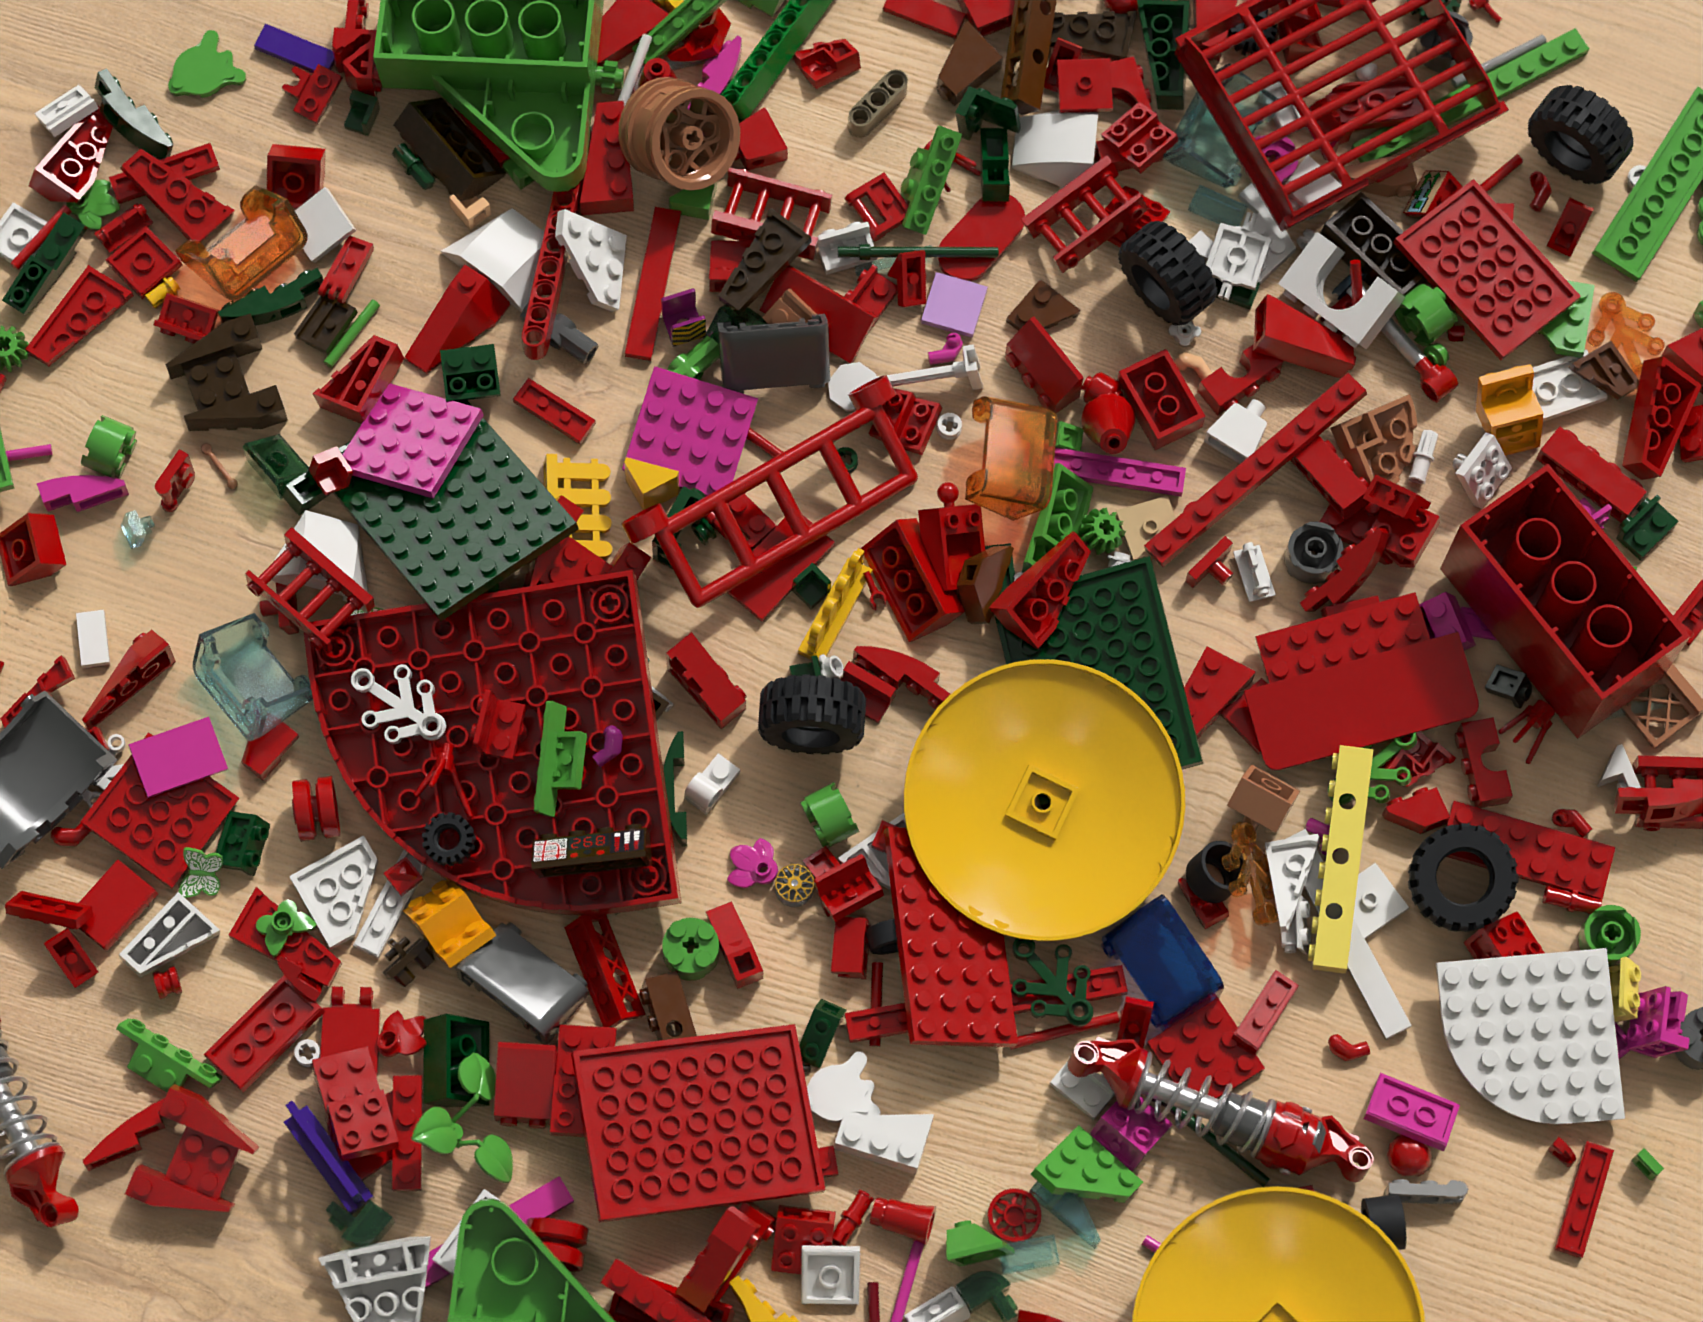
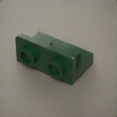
M1656 495L1652 500L1647 497L1637 507L1636 510L1639 513L1634 518L1628 516L1618 526L1621 531L1616 539L1639 560L1647 555L1679 522L1659 504L1661 499L1659 495Z
M230 811L216 853L223 857L221 868L241 870L247 875L255 876L261 861L265 842L269 836L270 824L255 814Z

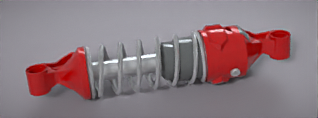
M0 1027V1136L6 1134L10 1141V1144L0 1149V1159L14 1153L17 1155L16 1158L7 1164L3 1173L7 1183H9L11 1196L22 1205L28 1207L33 1212L36 1220L47 1227H55L73 1222L79 1214L77 1202L74 1198L56 1191L59 1168L65 1157V1151L61 1144L57 1143V1136L50 1133H42L47 1125L48 1118L41 1114H33L37 1107L38 1099L31 1095H23L27 1089L28 1080L21 1076H13L18 1068V1061L9 1057L7 1053L9 1042L1 1039L2 1030ZM21 1081L23 1083L22 1088L13 1096L8 1087L9 1082ZM31 1100L33 1105L23 1115L16 1101ZM41 1119L42 1125L32 1134L26 1120ZM50 1138L52 1142L38 1145L36 1140Z
M1097 1036L1095 1041L1078 1043L1068 1060V1069L1076 1077L1082 1078L1097 1072L1103 1073L1115 1094L1119 1107L1128 1108V1110L1134 1107L1135 1112L1139 1114L1146 1109L1152 1098L1156 1099L1154 1113L1158 1122L1168 1115L1173 1106L1177 1107L1175 1114L1177 1129L1185 1127L1195 1114L1197 1115L1195 1129L1198 1137L1207 1134L1212 1127L1219 1145L1229 1142L1236 1145L1240 1153L1250 1150L1252 1158L1260 1160L1267 1168H1280L1279 1172L1282 1174L1290 1175L1294 1173L1300 1176L1317 1166L1335 1162L1346 1180L1360 1182L1373 1164V1155L1365 1145L1359 1142V1136L1346 1132L1332 1115L1319 1117L1312 1114V1109L1301 1107L1294 1102L1283 1103L1274 1099L1264 1102L1254 1098L1252 1091H1249L1247 1095H1238L1231 1092L1233 1087L1231 1083L1227 1084L1220 1099L1208 1095L1212 1081L1211 1075L1206 1077L1200 1091L1187 1087L1192 1071L1190 1067L1185 1069L1179 1084L1167 1080L1171 1065L1170 1059L1164 1062L1158 1076L1149 1073L1153 1057L1152 1053L1140 1048L1134 1039H1121L1111 1042ZM1141 1094L1146 1095L1145 1101L1139 1107ZM1161 1102L1167 1103L1168 1105L1160 1115ZM1181 1111H1188V1114L1180 1123ZM1203 1117L1208 1119L1209 1121L1204 1127V1129L1201 1131V1122Z

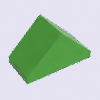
M717 182L699 190L683 189L669 198V209L681 211V215L709 220Z

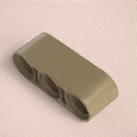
M894 69L886 73L851 108L848 116V129L851 135L858 138L867 136L906 97L908 78L903 71ZM893 83L900 84L901 87L892 88L890 85ZM874 101H881L884 104L882 106H875L872 103ZM863 119L866 122L863 124H857L855 120Z

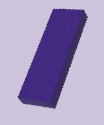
M266 23L254 44L255 50L311 73L314 72L318 64L331 70L335 63L332 50Z

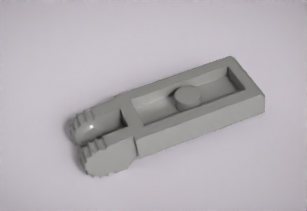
M1398 1179L1388 1183L1384 1196L1399 1195L1402 1203L1457 1204L1465 1198L1468 1193V1186L1463 1181L1460 1182V1180L1459 1182L1451 1180L1447 1185H1438V1182L1431 1180L1422 1181L1420 1184H1410L1408 1180Z

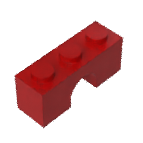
M1253 344L1242 352L1240 363L1247 371L1245 376L1240 378L1231 377L1220 367L1200 381L1197 392L1218 416L1222 412H1226L1234 403L1239 404L1238 401L1243 397L1247 396V398H1250L1260 389L1259 386L1264 382L1268 381L1271 383L1281 375L1284 361L1253 351Z
M1494 717L1461 723L1455 733V743L1457 748L1462 750L1463 754L1461 768L1463 774L1468 775L1470 783L1467 786L1469 800L1474 801L1475 807L1478 808L1508 804L1513 794L1507 770H1489L1484 766L1481 755L1496 751L1500 744Z

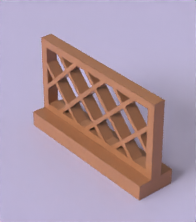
M1673 663L1664 677L1655 683V685H1663L1668 690L1667 700L1652 698V685L1648 689V697L1637 696L1631 700L1647 702L1646 716L1635 715L1631 711V701L1620 708L1653 749L1657 748L1703 713V699ZM1651 703L1667 705L1666 719L1650 717ZM1671 705L1682 707L1688 716L1683 720L1670 719ZM1649 722L1665 724L1664 734L1657 740L1649 732ZM1669 724L1675 725L1670 730H1668Z

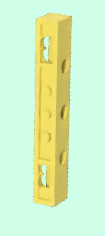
M1340 745L1339 753H1333L1331 769L1337 770L1336 780H1330L1328 797H1333L1332 808H1326L1325 824H1330L1329 835L1323 834L1321 851H1326L1327 854L1326 862H1320L1318 878L1323 879L1322 890H1316L1315 906H1320L1319 917H1313L1311 933L1317 934L1316 944H1310L1308 961H1313V970L1344 974L1347 972L1374 749ZM1343 794L1354 796L1356 804L1352 809L1346 810L1340 806L1339 799ZM1342 848L1348 852L1349 859L1346 863L1337 864L1334 862L1332 854L1336 849ZM1336 903L1341 906L1342 915L1340 918L1330 919L1326 915V907L1329 904Z

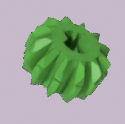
M0 326V371L5 366L8 372L12 371L13 365L21 368L22 363L20 359H28V353L25 348L29 343L24 341V333H17L13 326L8 331L5 330L4 326Z
M1107 507L1102 508L1100 511L1097 509L1091 510L1089 515H1085L1081 519L1082 525L1078 529V532L1084 535L1081 537V540L1088 543L1087 547L1089 550L1095 548L1097 555H1101L1103 552L1106 554L1112 553L1115 548L1122 544L1121 538L1126 533V531L1119 528L1123 525L1124 521H1117L1115 519L1117 512H1112L1109 515Z

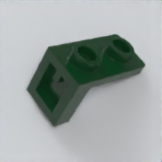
M820 999L814 1007L799 1044L803 1062L816 1068L822 1066L837 1027L842 1022L847 1011L846 1009Z

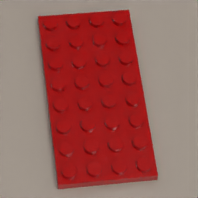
M887 827L884 830L910 1045L1015 1047L1018 1044L1004 935L977 924L950 905L931 884L919 865L911 847L907 829L904 827Z

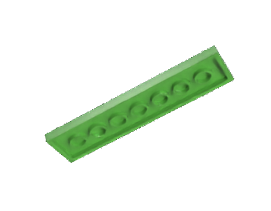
M1697 86L1592 252L1593 255L1635 282L1644 273L1703 178V89Z

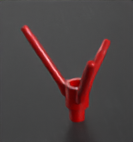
M444 743L442 751L438 753L434 766L414 792V796L418 797L428 784L430 788H433L440 774L451 775L467 817L472 818L473 814L457 775L456 766L453 764L455 758L452 755L454 746Z

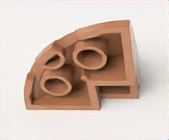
M1408 394L1330 428L1345 459L1351 464L1358 478L1363 477L1369 485L1375 474L1395 484L1400 481L1399 476L1405 466L1411 463L1416 445L1412 444L1413 430L1417 427L1414 403L1411 395Z

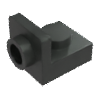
M1498 664L1485 685L1488 693L1512 700L1514 706L1520 709L1532 693V685L1525 673Z

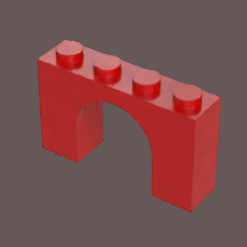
M1134 56L1110 62L1112 99L1121 100L1131 108L1138 102H1141L1152 110L1150 103H1152L1151 93L1148 88H1144L1142 82L1144 80L1143 69L1141 65L1136 64ZM1104 140L1096 141L1094 154L1097 162L1107 155L1113 162L1117 172L1132 169ZM1164 154L1154 163L1163 161Z

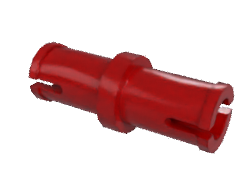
M1546 886L1542 900L1544 904L1564 907L1566 911L1572 913L1576 910L1592 914L1602 906V899L1581 895L1576 890L1568 892L1551 888L1550 886Z
M858 1190L849 1208L843 1210L840 1215L842 1219L833 1232L832 1241H834V1244L846 1246L856 1227L860 1228L863 1223L861 1219L874 1201L870 1194L863 1190Z

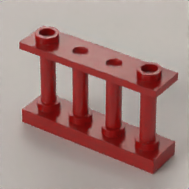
M1107 155L1021 219L1033 239L1042 234L1058 254L1053 259L1062 274L1068 269L1075 267L1081 259L1132 221L1139 219L1148 210L1140 193L1130 198L1117 183L1115 178L1119 174ZM1104 186H1107L1122 204L1121 207L1111 214L1093 196ZM1083 202L1100 219V222L1090 230H1087L1072 212L1073 209ZM1061 218H1064L1079 236L1078 239L1067 247L1050 228Z
M730 167L728 170L727 186L733 189L725 212L714 211L711 233L752 244L759 226L763 225L761 219L768 198L784 201L780 214L787 220L790 219L794 204L810 209L803 231L811 236L812 242L798 257L814 261L817 253L818 237H814L812 234L820 211L830 213L832 194L826 193L823 190H814L757 175L744 169ZM743 191L758 194L750 219L735 215Z
M291 527L284 534L286 550L259 577L248 570L245 573L248 583L246 586L255 596L259 597L262 595L309 636V642L316 649L321 650L323 648L326 652L330 653L333 648L328 637L355 610L359 611L362 609L365 613L370 612L375 607L374 597ZM300 556L307 562L305 564L306 568L278 595L267 584L294 557ZM320 573L327 579V585L300 612H297L287 602L314 575ZM341 591L348 597L346 599L347 603L318 630L308 619L335 592L339 593Z
M1638 755L1633 762V770L1635 774H1641L1644 777L1645 788H1655V777H1658V775H1669V778L1683 779L1686 775L1697 776V779L1703 780V757ZM1701 813V816H1691L1674 821L1644 823L1643 814H1640L1635 821V827H1643L1644 831L1650 832L1658 831L1660 828L1703 829V813Z

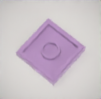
M936 272L921 323L973 338L988 287Z

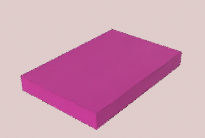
M209 717L128 745L147 798L228 770Z
M1380 1073L1364 1120L1444 1152L1460 1105Z

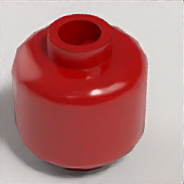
M1102 372L1095 374L1093 377L1088 376L1081 389L1084 391L1083 399L1086 404L1103 393H1114L1123 397L1121 383Z

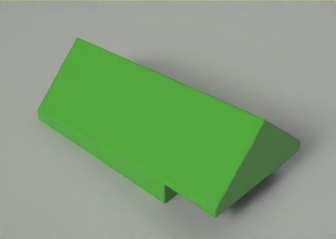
M1056 463L1023 563L1022 573L1026 572L1071 532H1076L1080 538L1083 535L1078 532V529L1082 525L1081 519L1088 514L1094 487L1060 463Z

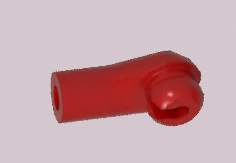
M1535 171L1530 175V184L1535 197L1529 206L1532 210L1541 212L1552 193V189L1547 177L1542 172Z
M1558 809L1552 815V822L1556 826L1573 827L1582 838L1593 830L1577 810Z
M81 823L75 829L55 827L51 831V838L59 846H77L91 831Z
M1334 1034L1328 1039L1330 1051L1343 1061H1351L1370 1055L1367 1041L1351 1045L1339 1034Z

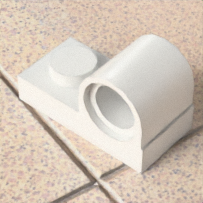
M718 753L703 773L699 772L690 781L684 792V799L707 815L739 775L740 769Z

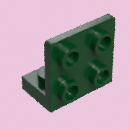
M969 86L955 111L958 130L962 134L961 138L969 141L973 133L979 131L982 120L1015 133H1019L1021 130L1017 105L1008 98L993 96L983 88L975 89Z

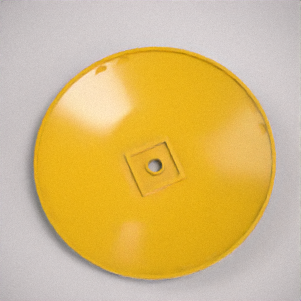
M1052 659L1019 661L996 667L969 680L950 694L928 719L916 740L907 766L903 792L905 823L911 847L919 865L939 894L956 910L977 924L1003 935L1033 941H1058L1088 935L1110 926L1138 907L1153 892L1168 870L1180 842L1185 816V786L1179 758L1169 734L1151 708L1136 693L1103 672L1073 662ZM1043 794L1049 798L1050 806L1048 809L1040 810L1035 806L1034 800L1037 795Z
M1263 1187L1239 1191L1203 1206L1188 1216L1167 1236L1153 1255L1142 1277L1136 1295L1132 1322H1425V1314L1418 1287L1405 1259L1385 1233L1366 1216L1341 1201L1314 1191L1291 1187Z

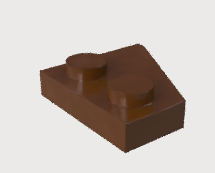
M1039 280L1009 314L1006 322L1019 331L1030 318L1035 316L1044 328L1049 329L1058 325V322L1078 317L1080 309L1042 280Z
M1609 341L1569 366L1572 372L1616 400L1638 389L1639 379L1612 341Z

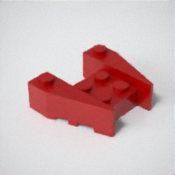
M560 495L556 500L577 522L584 510ZM568 536L530 562L523 587L633 570L638 580L652 557L628 542L619 549L609 564Z
M175 1084L169 1088L159 1115L186 1126L169 1168L166 1174L140 1164L135 1168L124 1195L150 1206L229 1212L234 1208L235 1203L225 1200L221 1196L240 1151L243 1150L250 1154H255L259 1146L229 1122V1119L222 1113H219L203 1096Z
M754 1202L742 1203L739 1209L733 1206L727 1208L708 1237L706 1247L697 1255L694 1265L684 1277L675 1293L702 1312L706 1311L713 1299L720 1302L730 1287L729 1282L739 1275L763 1240L768 1242L776 1229L773 1224L777 1218Z

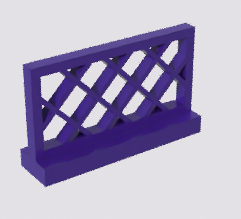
M293 1100L287 1103L285 1106L291 1117L285 1120L284 1124L349 1214L352 1215L374 1199L347 1160H340L336 1152L335 1143L332 1142L330 1136L309 1107L306 1105L299 1110Z

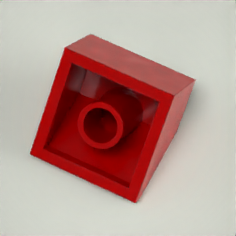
M272 144L267 155L266 205L299 208L322 190L325 178L326 149Z
M27 513L0 533V556L8 586L50 577L67 565L54 515Z

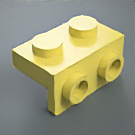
M1622 957L1620 965L1609 967L1615 1022L1637 1019L1638 1007L1640 1006L1638 994L1639 981L1641 980L1640 968L1628 957Z

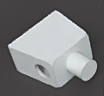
M1307 155L1286 184L1320 167V165ZM1327 174L1289 194L1288 198L1293 210L1296 211L1342 185L1330 174ZM1326 209L1320 211L1319 213H1317V214H1315V215H1313V216H1311V217H1309V218H1307V219H1305V220H1311L1312 218H1314L1315 216H1317V215L1320 214L1321 212L1325 211Z
M1252 399L1247 408L1234 403L1208 429L1204 442L1241 464L1257 450L1265 432L1267 422L1260 418L1266 409L1265 406L1255 399Z

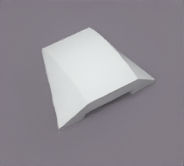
M1059 110L1019 117L1021 130L1019 133H1015L1012 169L1040 181L1046 180L1062 189L1093 166L1098 112L1059 113Z
M511 208L443 249L441 253L462 268L465 264L486 277L512 306L522 312L530 299L544 231Z
M305 510L294 529L368 592L358 525ZM286 543L278 553L275 560L286 550ZM300 556L294 557L271 581L289 585L306 568L305 564L307 562ZM319 573L314 575L305 586L322 590L327 585V579ZM340 591L339 593H336V592L334 593V594L342 595V596H343V601H346V602H347L346 599H347L348 597H346L341 591Z
M431 1236L406 1237L358 1246L318 1258L321 1265L326 1268L330 1275L334 1288L339 1291L343 1298L346 1309L354 1322H421Z

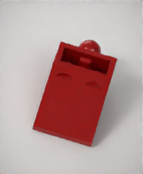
M945 482L937 490L938 499L944 503V507L918 510L921 540L943 591L958 589L957 583L964 561L985 551L981 504L955 506L954 502L958 499L959 490L955 484Z

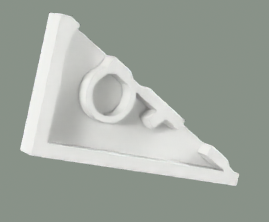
M1318 834L1265 842L1281 932L1289 930L1319 845Z

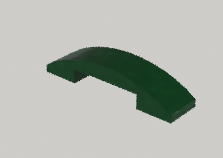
M678 731L672 740L666 756L664 778L672 832L680 845L684 847L687 846L686 812H675L674 766H685L683 731Z

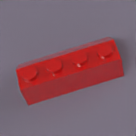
M917 518L895 520L860 548L864 550V556L870 568L873 569L872 572L883 593L886 595L887 601L908 642H913L949 625L965 612L954 590L943 591L921 540Z

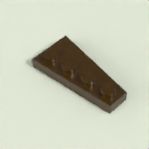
M1105 11L1103 14H1088V12L1064 14L1063 12H1055L1050 46L1054 47L1059 37L1083 47L1082 53L1113 60L1127 58L1137 11H1128L1127 14H1115V11Z
M772 208L769 209L763 225L759 226L752 244L743 253V259L737 268H734L718 295L719 300L738 315H741L812 242L811 236Z

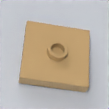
M1168 495L1116 510L1117 520L1124 521L1120 528L1126 531L1123 537L1132 561L1148 556L1152 557L1145 550L1144 545L1176 519Z

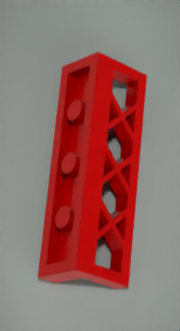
M582 915L564 927L583 977L588 983V990L603 1027L614 1028L623 1021L638 1019L646 1015L607 915ZM592 922H599L602 935L595 931ZM604 947L611 952L612 961L605 956ZM614 973L620 976L623 983L622 986L615 982ZM624 998L631 1003L633 1011L627 1012L623 1002Z

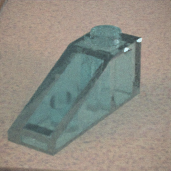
M1037 1181L1029 1193L1043 1207L1096 1249L1101 1239L1082 1197H1078L1077 1193L1064 1192L1063 1195L1052 1194Z

